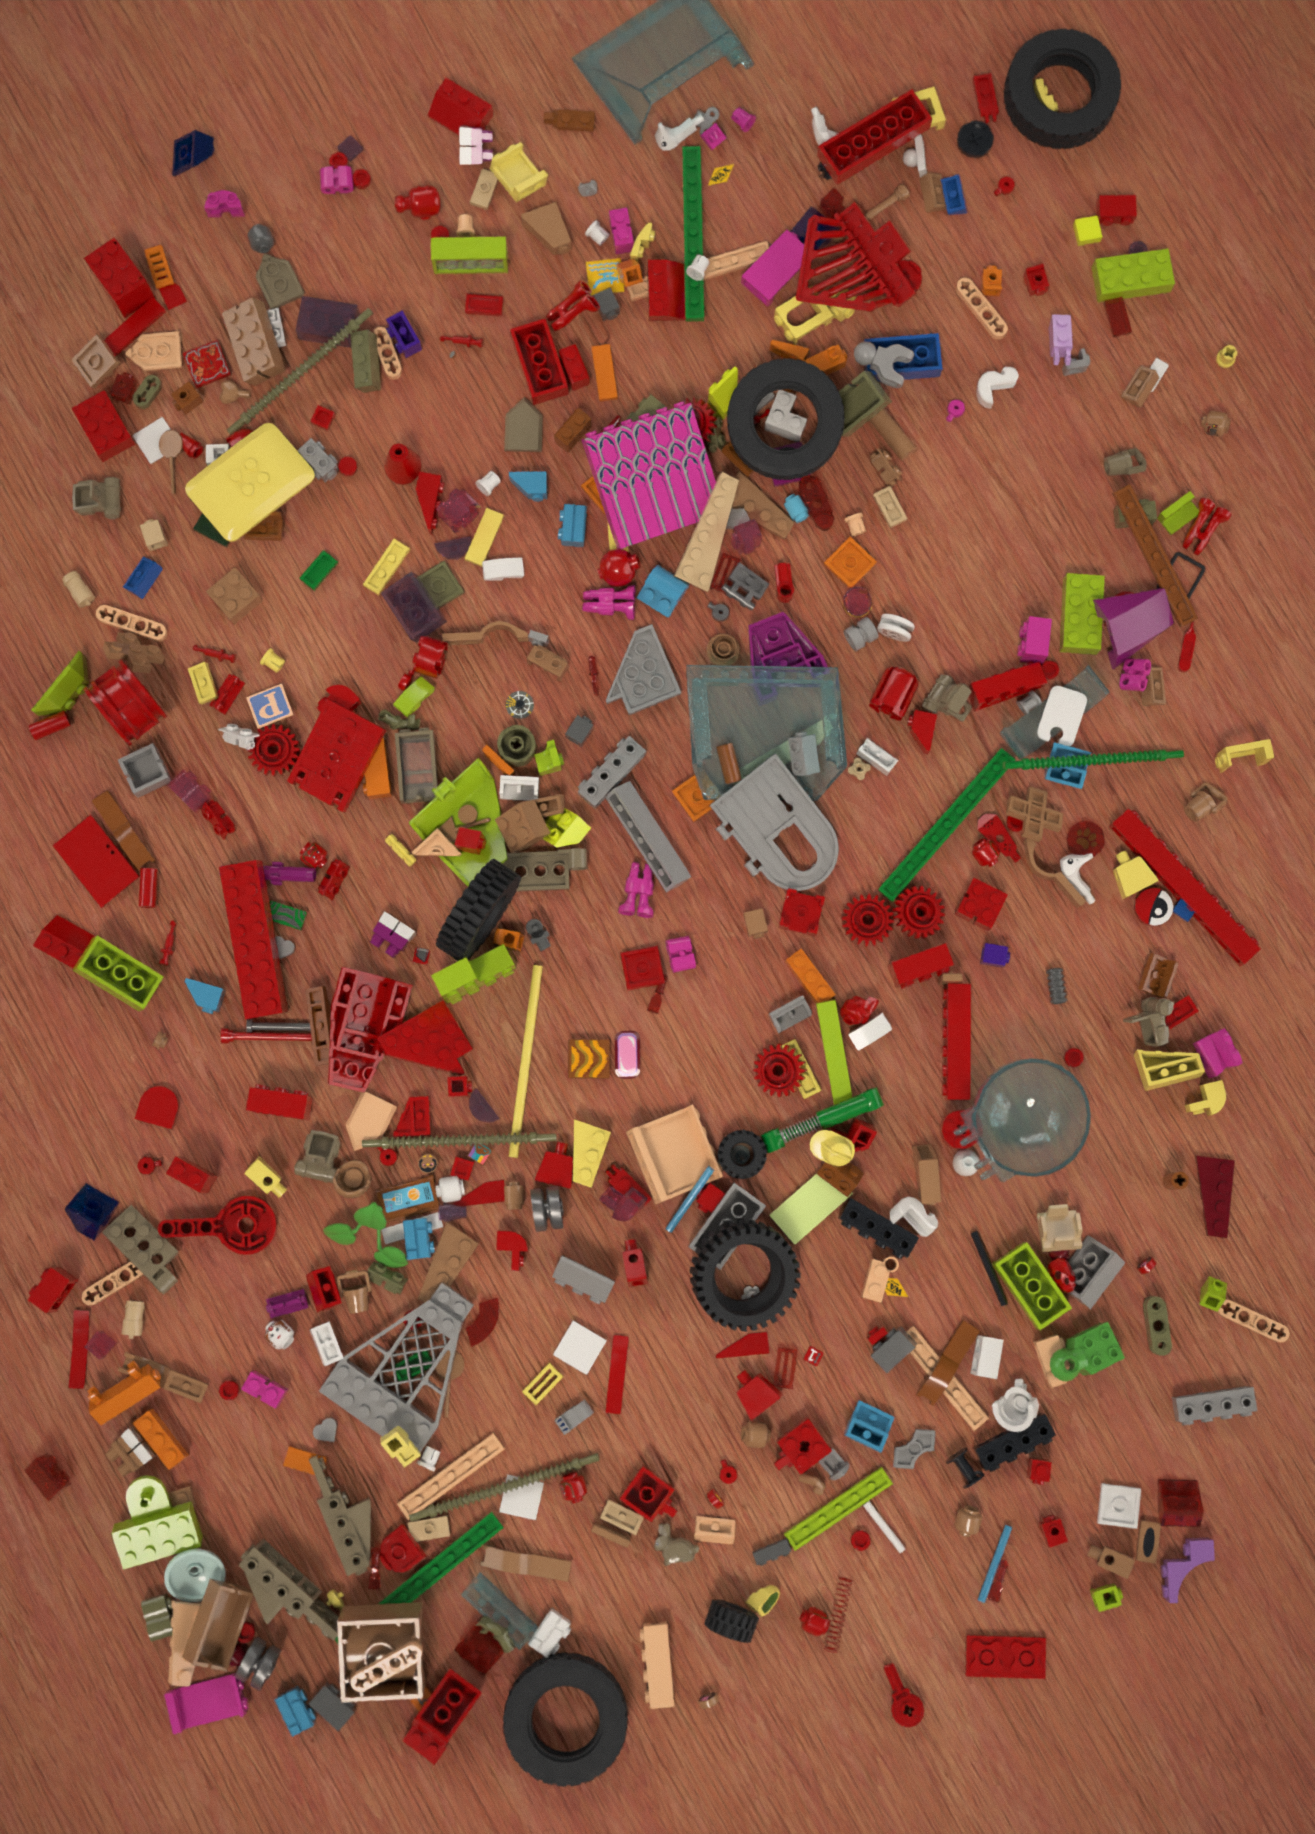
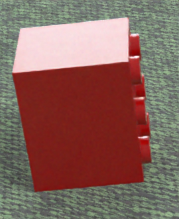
M115 237L83 258L95 279L124 319L136 312L151 297L155 298L147 281Z

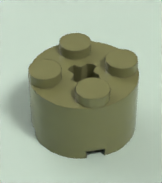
M512 725L500 733L497 740L500 757L510 766L521 767L528 765L534 758V754H536V742L531 731L521 725ZM520 743V747L514 749L513 745Z

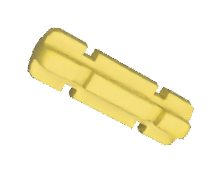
M390 834L385 839V842L392 846V849L402 860L404 859L408 866H412L416 862V858L409 854L410 852L400 841H397L393 834Z

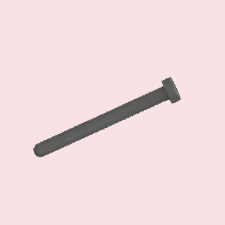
M247 1019L246 1025L247 1032H253V1030L311 1031L310 1023L253 1022V1019Z

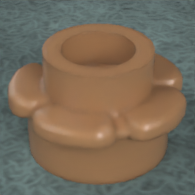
M161 1032L157 1033L152 1046L157 1048L156 1050H159L160 1047L164 1049L168 1038L165 1037L166 1032L164 1034Z

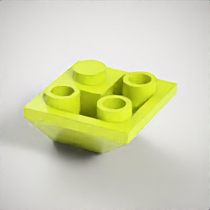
M736 367L725 371L721 377L722 379L718 383H713L708 390V404L711 405V408L723 420L727 417L729 401L738 384V368Z
M564 808V813L548 816L544 820L550 834L544 837L543 840L556 848L581 842L591 827L578 815Z

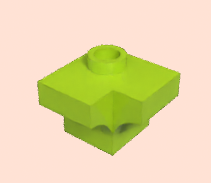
M547 741L546 749L541 753L534 754L540 776L562 771L561 765L564 764L562 754L557 752L555 741Z

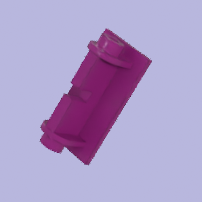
M304 1289L266 1299V1310L270 1314V1318L309 1308Z

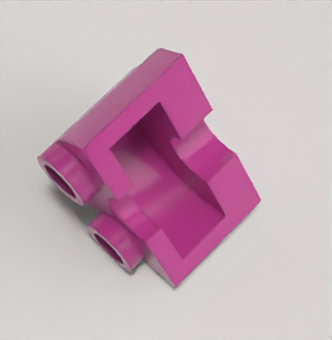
M221 190L212 192L207 196L204 209L208 217H221L224 212L231 213L232 217H245L241 202L234 192Z

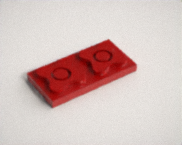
M966 1634L965 1676L1046 1679V1637Z

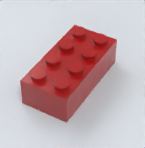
M546 318L510 329L511 339L533 405L569 395L568 385Z

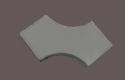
M915 1429L912 1439L907 1444L894 1447L893 1468L913 1469L915 1461L921 1454L934 1451L935 1430Z

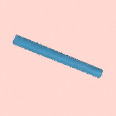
M708 1166L673 1216L665 1228L668 1232H673L714 1172L712 1167Z
M1006 1524L978 1597V1601L983 1603L987 1599L1013 1528Z

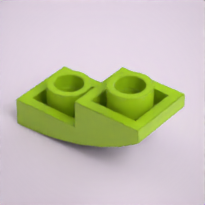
M421 676L399 696L393 706L408 717L420 707L424 699L434 692L435 687Z

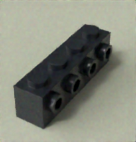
M849 1198L838 1218L842 1221L841 1225L850 1230L852 1227L859 1231L858 1235L867 1240L871 1237L876 1240L875 1245L884 1250L888 1247L893 1250L891 1254L899 1259L903 1257L908 1258L919 1239L916 1235L895 1223L893 1224L890 1220L852 1198Z
M1042 1412L1036 1418H1033L1031 1425L1027 1429L1019 1432L1006 1430L973 1447V1450L982 1468L985 1471L989 1470L992 1472L1000 1468L999 1464L1005 1461L1007 1463L1013 1462L1018 1459L1017 1455L1023 1452L1028 1454L1035 1450V1446L1039 1444L1046 1445L1052 1442V1437L1056 1436L1046 1414Z

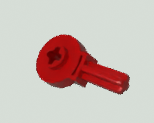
M889 1663L883 1667V1670L893 1690L891 1694L893 1698L891 1703L892 1717L902 1727H914L924 1717V1705L918 1696L910 1693L908 1687L904 1688L894 1663ZM905 1705L913 1708L910 1710V1715L903 1713Z

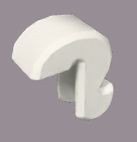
M1004 367L1001 374L996 371H988L982 374L976 386V396L979 403L985 408L991 409L993 405L991 390L1013 388L1019 376L1017 370L1013 367Z
M907 1196L890 1210V1220L893 1224L901 1217H904L920 1236L927 1237L938 1227V1220L932 1213L927 1215L924 1206L916 1198Z

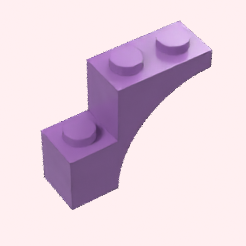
M1185 1538L1186 1544H1183V1554L1187 1559L1163 1560V1565L1160 1567L1161 1576L1164 1577L1165 1584L1162 1585V1596L1167 1602L1178 1603L1180 1585L1185 1576L1194 1567L1204 1562L1215 1561L1214 1540L1211 1538Z

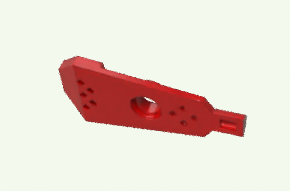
M984 814L978 819L977 830L986 839H991L1005 857L1010 856L1015 863L1021 859L1016 852V844L997 814ZM998 835H1001L1003 837L1002 842H998L996 840V837Z

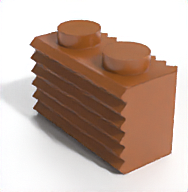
M578 408L554 434V442L569 453L572 447H575L574 444H577L579 439H582L584 433H587L589 428H592L591 417Z

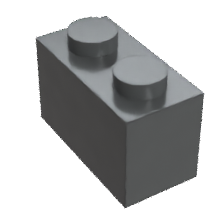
M901 1326L897 1330L892 1328L886 1334L887 1339L884 1342L878 1341L872 1347L871 1357L886 1373L896 1366L917 1345L915 1340Z
M327 1682L310 1701L309 1705L339 1731L355 1713V1703L341 1702V1690L332 1683L330 1685Z

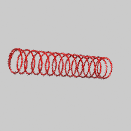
M839 1577L840 1580L847 1581L849 1583L853 1582L850 1579ZM836 1588L837 1590H841V1591H844V1592L850 1591V1590H844V1589H838V1588ZM835 1594V1595L842 1596V1597H844V1598H846V1599H848V1598L845 1597V1596H849V1595ZM834 1599V1600H837V1601H840V1602L849 1601V1599H848V1600H838V1599ZM833 1604V1605L838 1606V1607L848 1606V1604H847V1605H836V1604ZM832 1609L833 1611H837L839 1613L846 1612ZM831 1615V1616H835V1617H838V1618H840V1617H845V1616ZM830 1620V1621H833V1622H836V1623L844 1622V1621H834V1620ZM838 1634L840 1637H832V1636H827V1637H831V1638L836 1639V1638H841V1635ZM824 1646V1647H826V1648H824V1650L829 1649V1650L836 1651V1652H833V1653H838V1651L835 1650V1649H837V1648Z

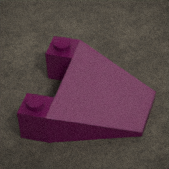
M784 611L748 625L751 684L759 706L777 699L778 694L772 681L804 668L811 685L829 678L830 671L823 655Z

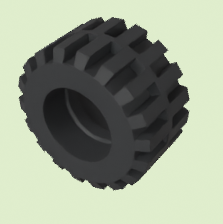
M737 1130L728 1134L722 1140L718 1149V1161L723 1171L736 1179H747L755 1176L763 1169L767 1159L765 1143L752 1131ZM738 1143H746L753 1149V1160L746 1166H738L731 1159V1150Z
M712 1600L704 1625L714 1633L741 1643H750L759 1617L750 1610L724 1600Z

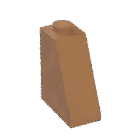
M556 202L521 214L523 226L551 253L563 255L572 249L570 237Z
M932 1145L912 1146L918 1194L921 1203L934 1205L936 1202H941L938 1158Z

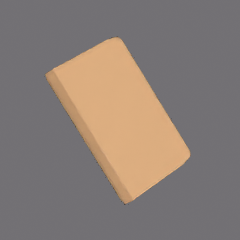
M696 1516L694 1540L733 1544L736 1520Z

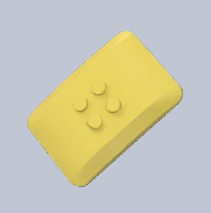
M265 423L192 478L186 484L185 491L187 496L222 537L227 541L234 542L308 486L314 480L315 475L311 466L274 424Z

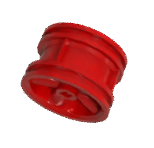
M120 659L118 667L111 666L99 678L90 682L92 687L88 688L85 686L83 690L114 730L131 746L133 738L139 740L143 734L160 723L159 718L163 717L166 719L168 716L135 674L131 672L125 662Z

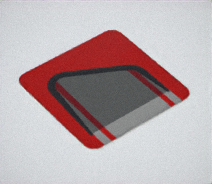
M416 947L413 962L427 965L430 950Z

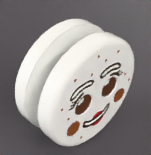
M883 614L881 616L880 624L877 627L878 632L894 640L910 641L911 634L909 632H913L915 628L911 621L893 614Z

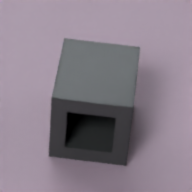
M611 288L593 295L599 303L600 309L598 312L603 321L607 319L613 320L620 314V306Z
M577 715L565 733V737L582 748L594 729L593 724H591L592 721L586 716L580 717Z

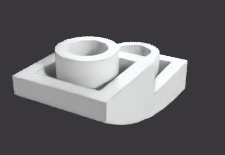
M279 308L267 310L278 347L286 346Z
M503 558L482 562L484 580L502 581L504 578L524 577L522 558Z
M882 1012L869 1019L862 1026L849 1032L848 1035L859 1051L893 1028Z

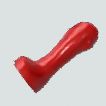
M578 281L574 290L547 313V321L556 320L551 324V328L555 332L566 327L581 312L585 310L596 312L600 309L597 300L590 295L592 291L585 281ZM578 300H580L577 304H575V305L568 311L569 307H570L572 304H574L575 302H577Z
M1207 498L1199 500V514L1182 545L1187 550L1194 538L1199 540L1200 542L1193 552L1197 556L1205 549L1218 525L1227 522L1232 516L1227 509L1217 507L1205 530L1201 533L1203 524L1215 508V503Z

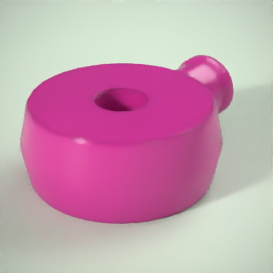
M953 400L948 404L947 411L949 415L946 420L951 422L953 418L963 415L965 406L962 401Z

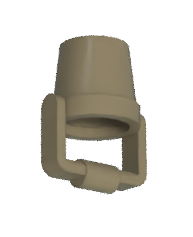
M1137 448L1120 451L1117 454L1104 458V469L1107 476L1131 475L1146 471V460ZM1135 455L1139 466L1132 467L1131 456Z

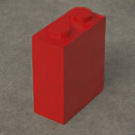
M175 1156L166 1172L167 1175L199 1193H209L218 1177L190 1160Z

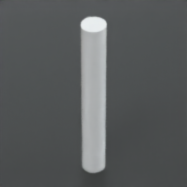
M870 1501L863 1504L864 1508L899 1553L903 1552L906 1548Z

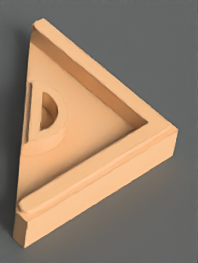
M438 828L412 851L415 856L460 857L462 855Z

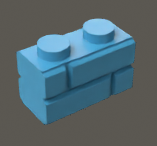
M565 504L564 510H560L559 521H563V525L558 530V539L561 540L563 546L584 547L587 506Z
M428 1218L403 1221L407 1260L432 1257L431 1253H435L434 1241H430L429 1233H433L432 1222H428Z
M299 1686L275 1698L276 1705L292 1737L314 1726L316 1723L314 1719L317 1718L312 1707L309 1708L306 1700H308L304 1689L300 1690Z

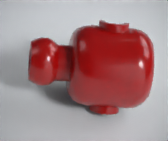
M418 185V187H413L409 190L408 196L397 195L394 197L395 210L398 213L410 210L413 217L428 220L440 212V196L438 189L434 186Z

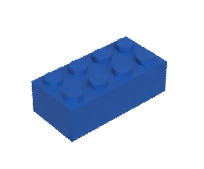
M939 333L864 339V341L875 345L876 349L879 346L888 348L891 345L899 344L913 351L914 357L909 363L898 361L893 363L894 371L902 375L904 380L940 377L942 359ZM870 365L864 366L865 371H871L877 381L880 382L877 373L870 369Z

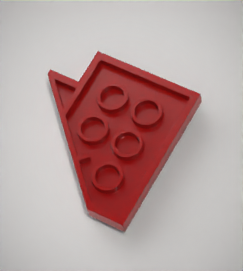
M444 1001L435 1004L376 1039L384 1054L388 1057L461 1076L465 1072L457 1059L473 1050Z

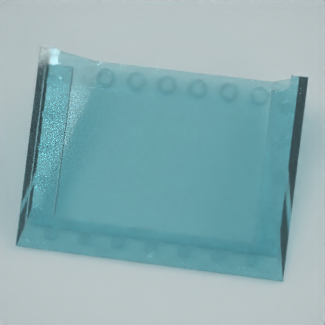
M658 0L572 57V61L634 145L642 140L641 131L644 128L652 104L725 56L733 68L739 63L743 64L746 70L754 66L743 44L708 0Z
M686 665L692 767L704 800H717L739 782L725 784L716 746L730 742L734 746L742 779L775 753L793 775L788 738L796 736L795 733L807 731V735L815 734L820 772L804 776H794L812 801H818L847 768L837 667ZM780 794L777 795L781 801H785Z

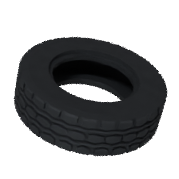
M1053 29L1045 31L1043 34L1040 33L1023 44L1011 62L1003 91L1005 93L1003 97L1006 112L1014 127H1017V130L1023 136L1044 147L1069 149L1084 145L1087 141L1090 142L1106 128L1117 107L1121 94V75L1114 56L1111 55L1106 46L1102 45L1103 43L1091 35L1077 30ZM1052 66L1073 68L1087 80L1091 91V100L1085 107L1075 112L1059 113L1052 111L1038 100L1033 88L1034 77L1042 70Z
M783 358L781 360H771L770 362L758 365L755 369L753 368L741 379L734 389L727 412V427L730 441L736 454L744 464L760 475L777 480L799 479L819 470L836 451L844 428V406L837 387L829 379V376L822 370H819L818 367L798 359ZM780 389H791L804 394L814 405L818 419L817 428L812 438L800 448L789 451L777 450L766 445L756 433L753 422L754 413L760 401L771 392Z
M567 1652L558 1653L554 1656L549 1655L548 1658L539 1659L527 1667L512 1685L503 1715L505 1741L514 1760L519 1763V1766L526 1773L528 1772L536 1780H542V1783L561 1787L581 1785V1783L594 1780V1777H599L613 1764L619 1755L627 1733V1704L620 1684L616 1681L614 1675L600 1662L577 1653L568 1654ZM570 1686L582 1690L591 1697L598 1709L600 1717L598 1730L592 1740L580 1749L566 1752L552 1749L540 1740L534 1730L532 1711L536 1702L543 1694L556 1687Z

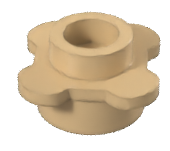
M855 758L854 764L848 768V773L853 774L858 780H863L866 772L870 771L871 767L869 764L862 762L861 758Z

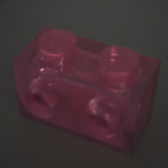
M755 519L734 527L733 534H731V544L734 550H738L739 555L742 553L745 555L755 551V548L760 547L762 534Z

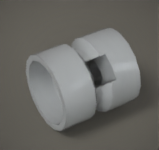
M868 617L858 621L856 627L852 625L843 631L847 642L854 651L865 647L866 642L871 643L879 638L875 626Z

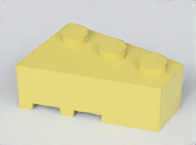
M1136 1050L1134 1053L1145 1091L1199 1078L1205 1072L1199 1053H1169Z
M575 1119L573 1182L592 1188L611 1132Z

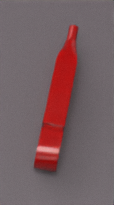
M1191 622L1190 628L1182 640L1178 661V670L1182 673L1187 672L1191 667L1196 642V634L1193 628L1194 622Z

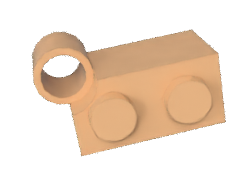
M888 1256L882 1262L875 1259L870 1260L860 1297L882 1302L889 1273L895 1272L899 1267V1262L896 1258ZM888 1259L895 1261V1267L892 1270H888L885 1266Z
M1054 1334L1034 1341L1033 1344L1045 1379L1048 1380L1050 1387L1054 1388L1066 1384V1381L1057 1379L1050 1369V1359L1053 1353L1059 1349L1066 1348L1062 1337L1059 1338L1058 1335ZM1066 1360L1064 1365L1065 1368L1068 1370L1070 1364L1068 1360Z

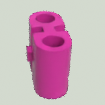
M338 166V169H333V167L321 168V192L324 194H335V191H340V194L352 192V168L349 166Z
M1126 659L1123 666L1125 673L1121 674L1119 682L1120 689L1144 691L1148 682L1146 676H1149L1151 670V661L1149 659Z
M689 936L665 941L673 973L696 968Z

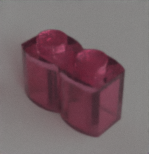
M183 769L167 786L197 813L203 807L204 802L208 803L212 799L209 795L211 790L204 783L200 786L196 782L198 778L190 770L186 772Z

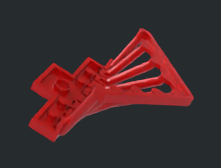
M856 202L851 204L842 213L836 212L834 214L836 219L813 215L808 219L796 292L797 301L873 312L875 309L889 304L901 307L917 294L897 264L912 251L892 221L889 220L875 231ZM818 224H823L834 227H840L842 229L834 231H817ZM849 237L843 243L814 250L815 241L818 239ZM855 247L846 255L811 269L812 260ZM861 257L849 268L807 288L808 281L811 278ZM868 266L859 275L829 290H824L818 296L813 295ZM874 276L869 282L860 285L854 289H851L845 293H841L837 298H830L831 296ZM881 285V286H880L877 290H875V291L866 293V294H864V295H859V294H861V293H863V292H865V291H867V290H870V289H872V288H874V287H876V286ZM856 295H859L854 301L848 300ZM882 295H887L884 299L870 301V303H865L866 301L872 300Z

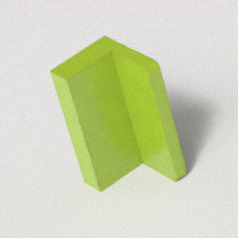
M1191 491L1161 512L1157 517L1170 535L1174 534L1199 514V510L1192 503L1195 496Z

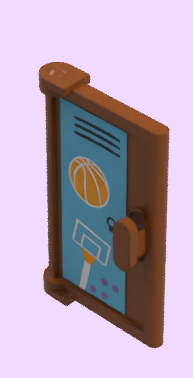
M433 1175L383 1189H376V1194L380 1200L387 1223L440 1209Z

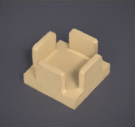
M1068 1204L1050 1205L1047 1212L1037 1213L1036 1217L1042 1252L1082 1249L1080 1213H1076V1210L1068 1211Z

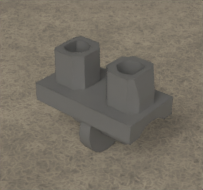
M538 919L529 920L526 924V930L532 944L536 943L540 951L550 947L551 945L547 939L550 935L545 926Z

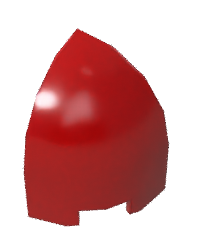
M239 429L225 438V440L233 447L252 433L253 430Z

